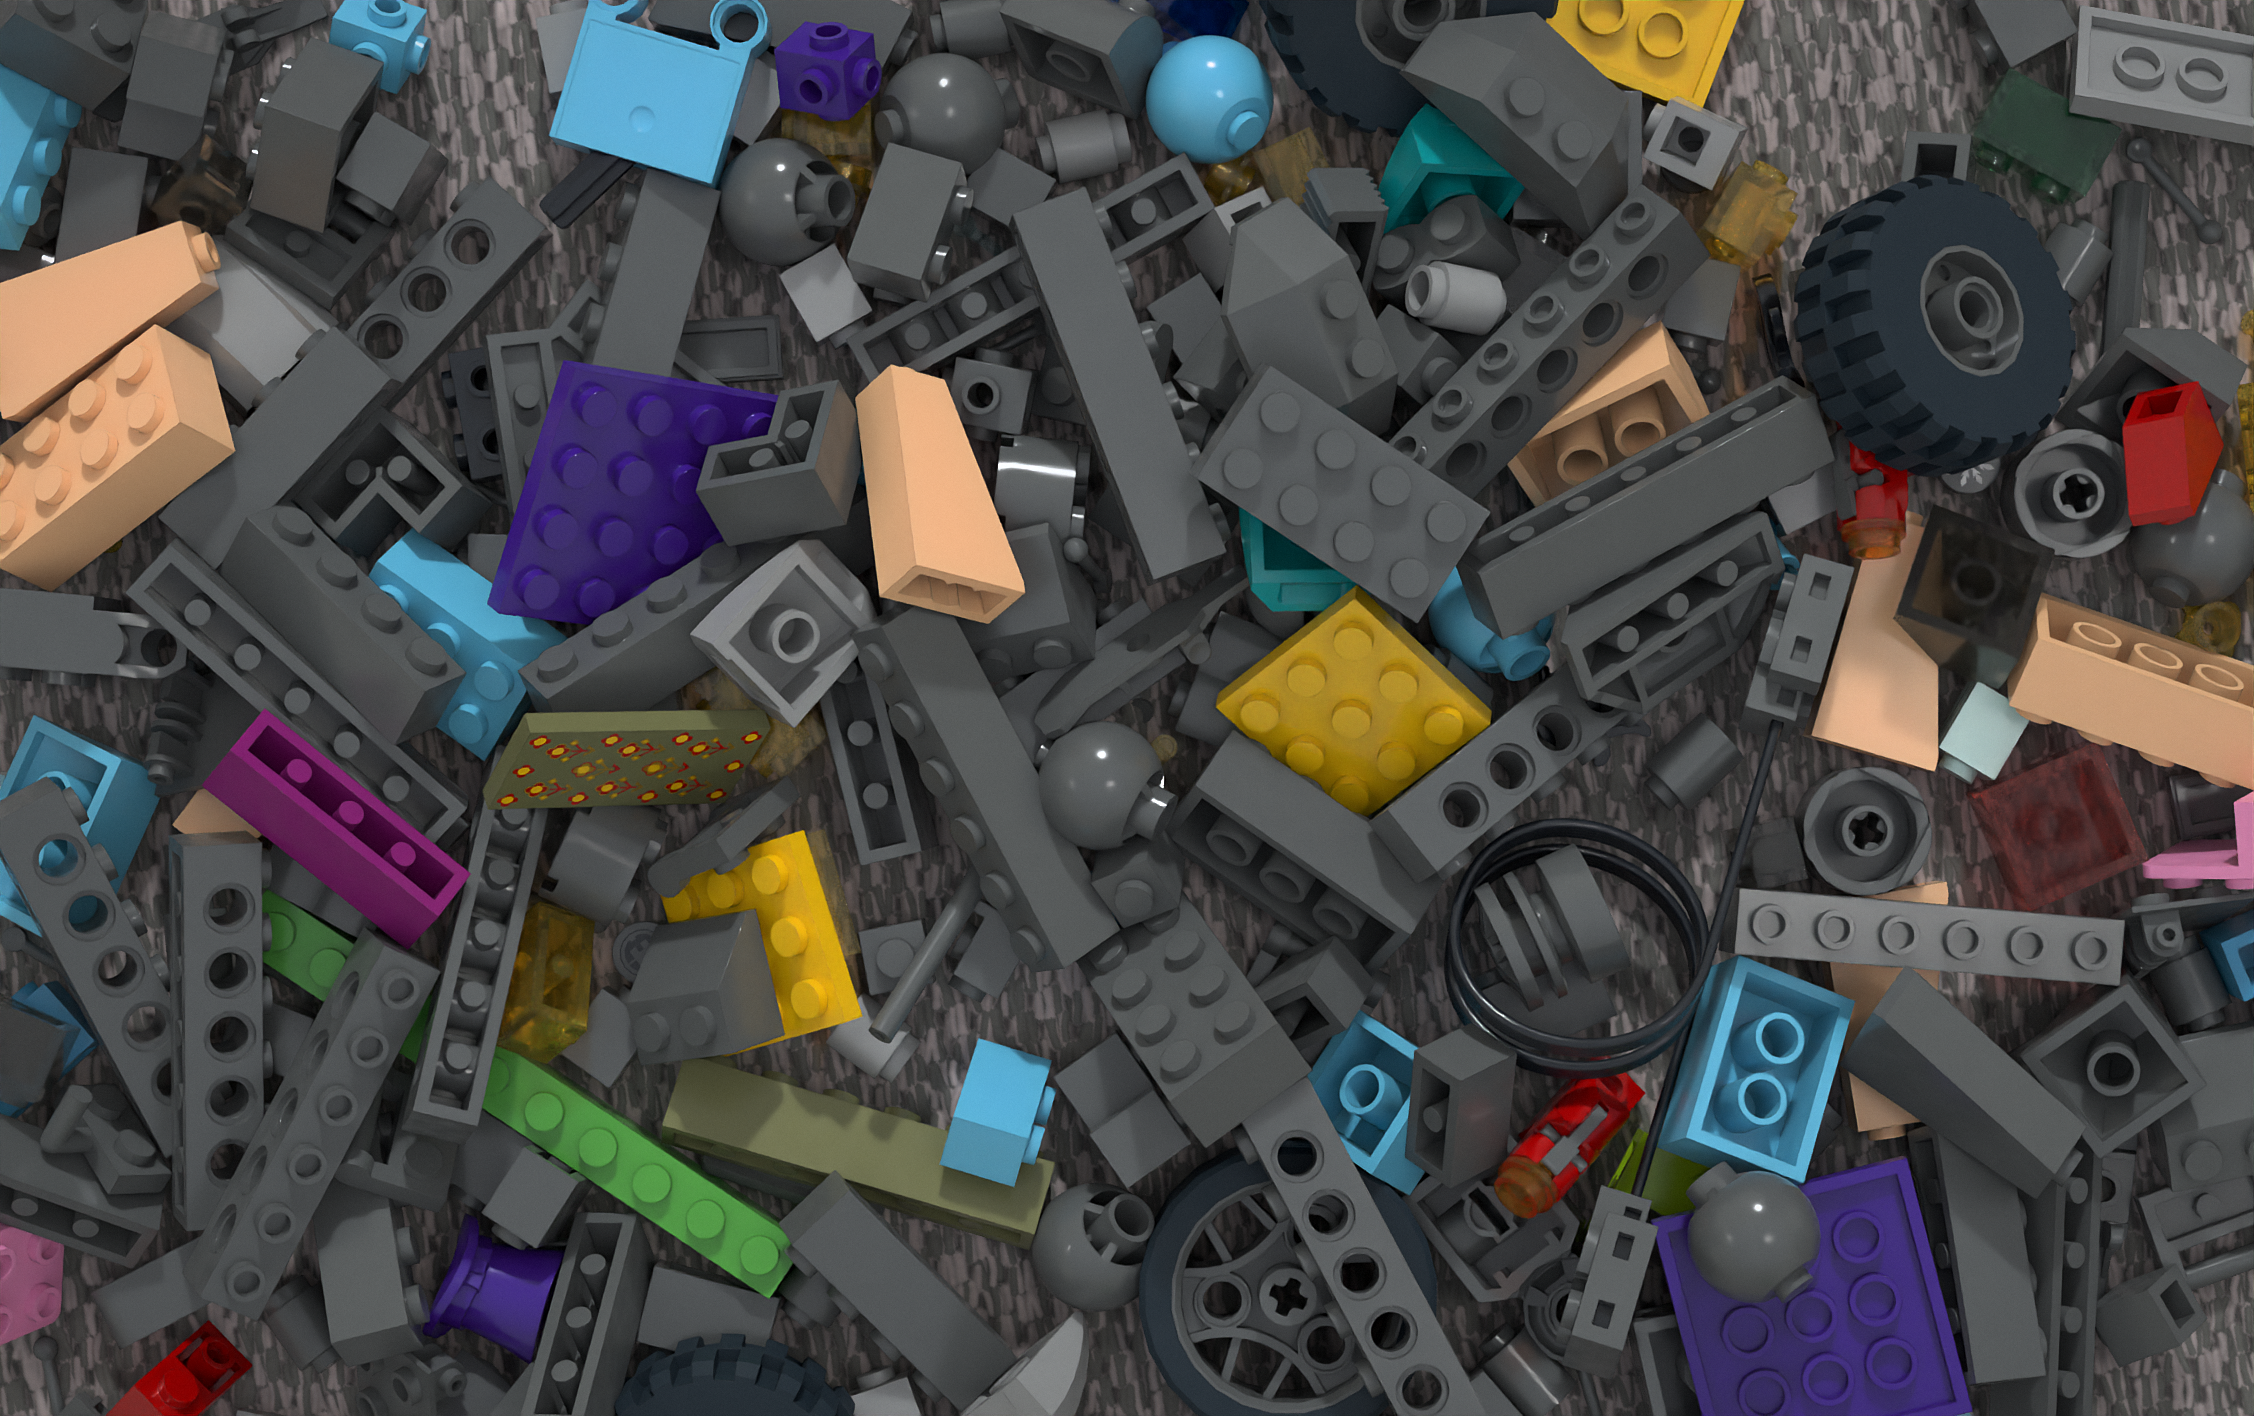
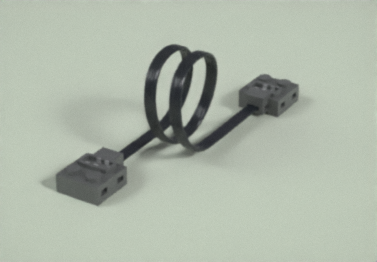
M1804 553L1798 574L1784 573L1738 726L1740 730L1767 737L1710 932L1705 912L1696 892L1687 878L1670 859L1655 847L1631 833L1591 820L1551 818L1529 822L1508 830L1480 851L1469 865L1457 889L1450 914L1444 952V976L1447 992L1452 1006L1463 1025L1466 1026L1472 1023L1517 1053L1516 1066L1556 1078H1605L1631 1071L1650 1062L1675 1042L1631 1194L1601 1185L1555 1342L1567 1345L1562 1361L1564 1366L1612 1380L1621 1357L1659 1228L1658 1226L1646 1223L1652 1201L1642 1198L1695 1014L1716 954L1778 741L1788 743L1793 727L1806 728L1814 697L1818 693L1854 567ZM1553 837L1586 839L1614 847L1650 867L1672 888L1682 902L1686 912L1670 891L1642 868L1609 852L1588 846L1576 845L1589 867L1608 872L1632 884L1651 898L1670 919L1679 934L1687 957L1689 988L1667 1013L1654 1022L1629 1033L1604 1038H1573L1547 1033L1525 1025L1501 1011L1478 988L1467 969L1462 953L1460 933L1465 918L1476 901L1473 889L1487 882L1490 885L1503 875L1518 868L1533 865L1536 860L1571 844L1551 843L1533 845L1518 849L1497 859L1500 855L1530 841ZM1474 1010L1488 1024L1504 1035L1526 1046L1544 1052L1573 1057H1600L1619 1054L1636 1048L1639 1049L1621 1056L1594 1061H1572L1551 1058L1525 1050L1502 1038L1489 1028L1477 1016Z

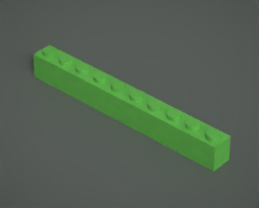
M266 889L262 895V912H267L270 916L272 945L270 951L262 952L263 962L324 1002L358 938ZM433 988L399 1053L414 1063L417 1061ZM499 1031L482 1105L483 1109L770 1299L793 1265L791 1259L784 1252V1249L791 1243L779 1225L782 1219L719 1177L706 1173L701 1169V1165L671 1145L661 1143L662 1139Z

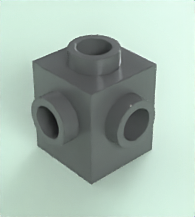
M976 346L974 357L960 356L956 358L955 368L946 366L942 379L947 384L967 437L997 442L999 431L1016 435L1028 433L1040 370L1012 365L1014 353ZM983 383L989 385L993 391V400L989 405L985 404L979 395V390Z

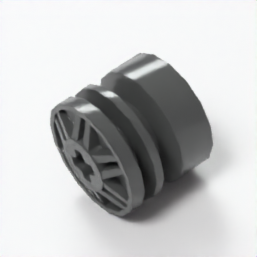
M1574 843L1535 861V871L1541 889L1536 893L1529 895L1512 871L1503 875L1502 879L1512 904L1502 908L1488 882L1473 889V894L1478 904L1479 929L1504 983L1522 1000L1529 1013L1544 1006L1541 993L1535 981V978L1545 974L1554 993L1560 999L1568 995L1567 981L1562 966L1571 961L1575 962L1590 984L1631 966L1627 951L1608 906L1588 865Z

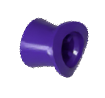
M465 1213L458 1233L452 1262L429 1311L430 1321L424 1324L422 1334L432 1338H439L452 1328L460 1331L467 1329L505 1348L524 1362L530 1364L533 1361L547 1320L566 1250L532 1248L520 1250L512 1245L494 1243L491 1237L479 1234L477 1218Z

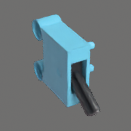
M589 0L549 137L556 145L589 155L540 201L539 206L541 210L557 227L562 230L569 228L632 167L641 170L649 167L717 190L755 60L767 50L772 39V27L768 15L758 0H720L715 5L710 16V28L719 50L628 24L636 21L643 15L648 6V0H628L618 6L607 5L602 0ZM741 12L749 13L759 21L756 34L749 41L742 43L727 39L724 35V27L728 19L734 14Z

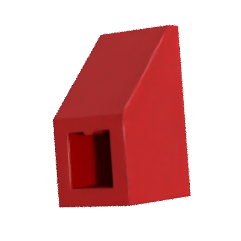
M2199 381L2139 392L2122 427L2129 518L2133 527L2157 522L2161 525L2176 524L2190 516H2195L2224 443Z
M208 1320L135 1383L105 1416H202L253 1365Z

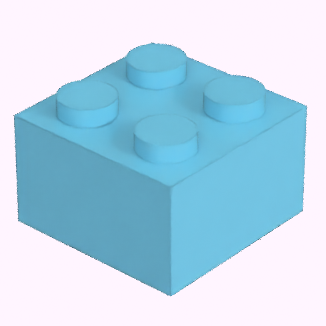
M1359 1009L1348 1029L1332 1036L1313 1066V1071L1307 1077L1352 1161L1371 1175L1411 1195L1425 1173L1424 1170L1405 1158L1414 1051L1420 1047Z

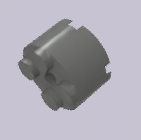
M2070 429L2041 438L2022 449L2004 471L2000 489L2001 513L2009 532L2015 540L2036 557L2060 562L2075 561L2100 555L2121 543L2132 527L2128 511L2124 448L2115 441L2113 442L2095 432L2084 429ZM2066 486L2068 488L2078 486L2081 490L2082 498L2074 502V507L2072 505H2063L2060 500L2059 493L2066 490Z
M1002 433L994 507L1004 532L1049 522L1063 547L1070 538L1082 539L1085 507L1072 505L1085 506L1091 446L1078 445L1079 441Z
M1847 767L1834 770L1822 776L1804 793L1794 815L1793 843L1794 850L1802 865L1818 882L1842 893L1869 896L1894 890L1910 881L1919 872L1931 848L1932 828L1924 800L1916 787L1907 779L1884 768ZM1866 816H1869L1867 828L1875 833L1874 838L1871 842L1859 841L1855 846L1853 844L1855 834L1849 830V825L1852 820H1863Z
M652 805L577 807L551 862L552 866L547 875L557 880V882L553 883L544 879L537 895L609 927L613 919L625 924L641 890L639 887L642 881L633 877L641 861L652 866L667 834L668 823L659 819L662 810Z

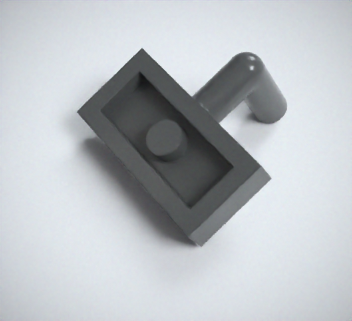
M116 1084L63 1085L53 1102L56 1110L40 1137L42 1149L51 1154L83 1153L108 1195L162 1192L172 1173Z

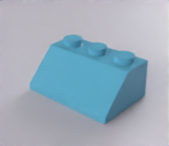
M0 64V249L19 251L29 226L34 225L38 220L41 198L50 177L56 175L60 168L61 151L71 127H76L80 121L82 106Z
M33 715L0 788V800L46 776L60 787L61 791L71 787L89 817L88 822L80 825L91 847L98 843L102 844L118 872L119 877L110 881L115 894L119 890L160 797L154 795L156 784L147 779L148 770L144 768V762L36 715ZM56 839L48 842L39 854L40 867L52 868L59 865L67 855V841ZM0 860V915L42 937ZM89 895L77 899L70 907L69 922L77 924L89 920L97 908L96 897Z

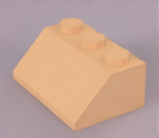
M1660 320L1637 331L1507 464L1535 508L1710 414L1688 363L1662 321Z

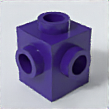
M805 21L774 49L780 108L818 114L821 119L827 121L849 120L879 92L882 69L880 62L876 60L874 33L848 29L846 25L838 22L817 24Z

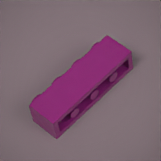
M266 709L260 713L201 785L407 950L440 916L471 875L469 871Z

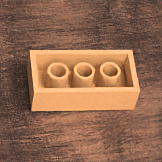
M154 324L0 445V569L44 590L53 592L235 452L209 353Z
M2033 591L2005 657L2009 706L2014 707L2021 716L2032 722L2047 725L2055 721L2075 728L2082 737L2093 743L2110 746L2115 742L2136 749L2143 758L2156 765L2172 767L2176 763L2199 771V774L2204 779L2217 786L2233 788L2237 784L2254 790V665L2043 592Z

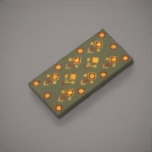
M760 709L526 713L482 791L488 810L725 803L771 728L765 710Z

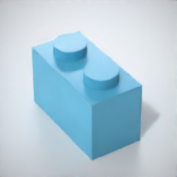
M978 1038L939 1165L1014 1187L1021 1162L1031 1165L1035 1164L1045 1128L1033 1125V1122L1046 1126L1057 1089L1046 1086L1045 1082L1052 1060Z

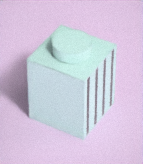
M1979 681L1967 682L1938 731V752L1943 756L1938 766L1968 784H1972L1976 776L1983 780H1995L2030 720L2021 716L2014 707L2009 706V700L2005 696Z

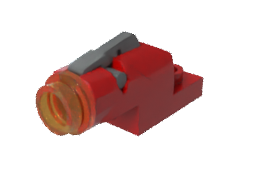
M1836 421L1837 431L1828 438L1835 460L1831 463L1835 479L1833 490L1836 500L1837 530L1841 532L1842 541L1848 543L1849 555L1853 558L1877 560L1894 557L1901 553V540L1907 536L1908 477L1915 474L1908 472L1907 469L1899 471L1875 460L1873 452L1858 449L1844 436L1846 431Z
M1609 1055L1588 1057L1585 1061L1603 1060L1611 1057ZM1626 1072L1605 1078L1568 1079L1518 1134L1521 1140L1513 1148L1509 1157L1500 1165L1498 1179L1494 1183V1190L1499 1201L1510 1212L1522 1218L1529 1219L1535 1217L1538 1213L1548 1212L1555 1203L1560 1201L1579 1179V1176L1588 1169L1601 1154L1603 1148L1626 1124L1630 1117V1111L1646 1093Z

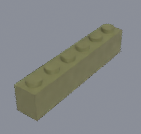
M722 1055L682 1061L662 1123L661 1143L812 1187H817L836 1170L867 1202L1030 1250L1055 1166V1162L1043 1159L1044 1153L1042 1151H1038L1034 1165L1021 1162L1015 1186L1012 1187L939 1165L951 1125H947L945 1130L920 1123L921 1117L899 1107H885L884 1112L861 1106L859 1105L860 1100L856 1096L837 1089H824L822 1094L798 1087L799 1083L796 1079L780 1072L763 1071L761 1076L738 1070L736 1069L737 1064L733 1060Z

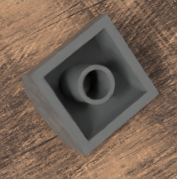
M1006 0L999 13L1030 77L1137 120L1146 105L1148 80L1155 65L1161 59L1163 52L1162 29L1159 22L1154 18L1156 11L1146 0H1119L1118 3L1111 0Z

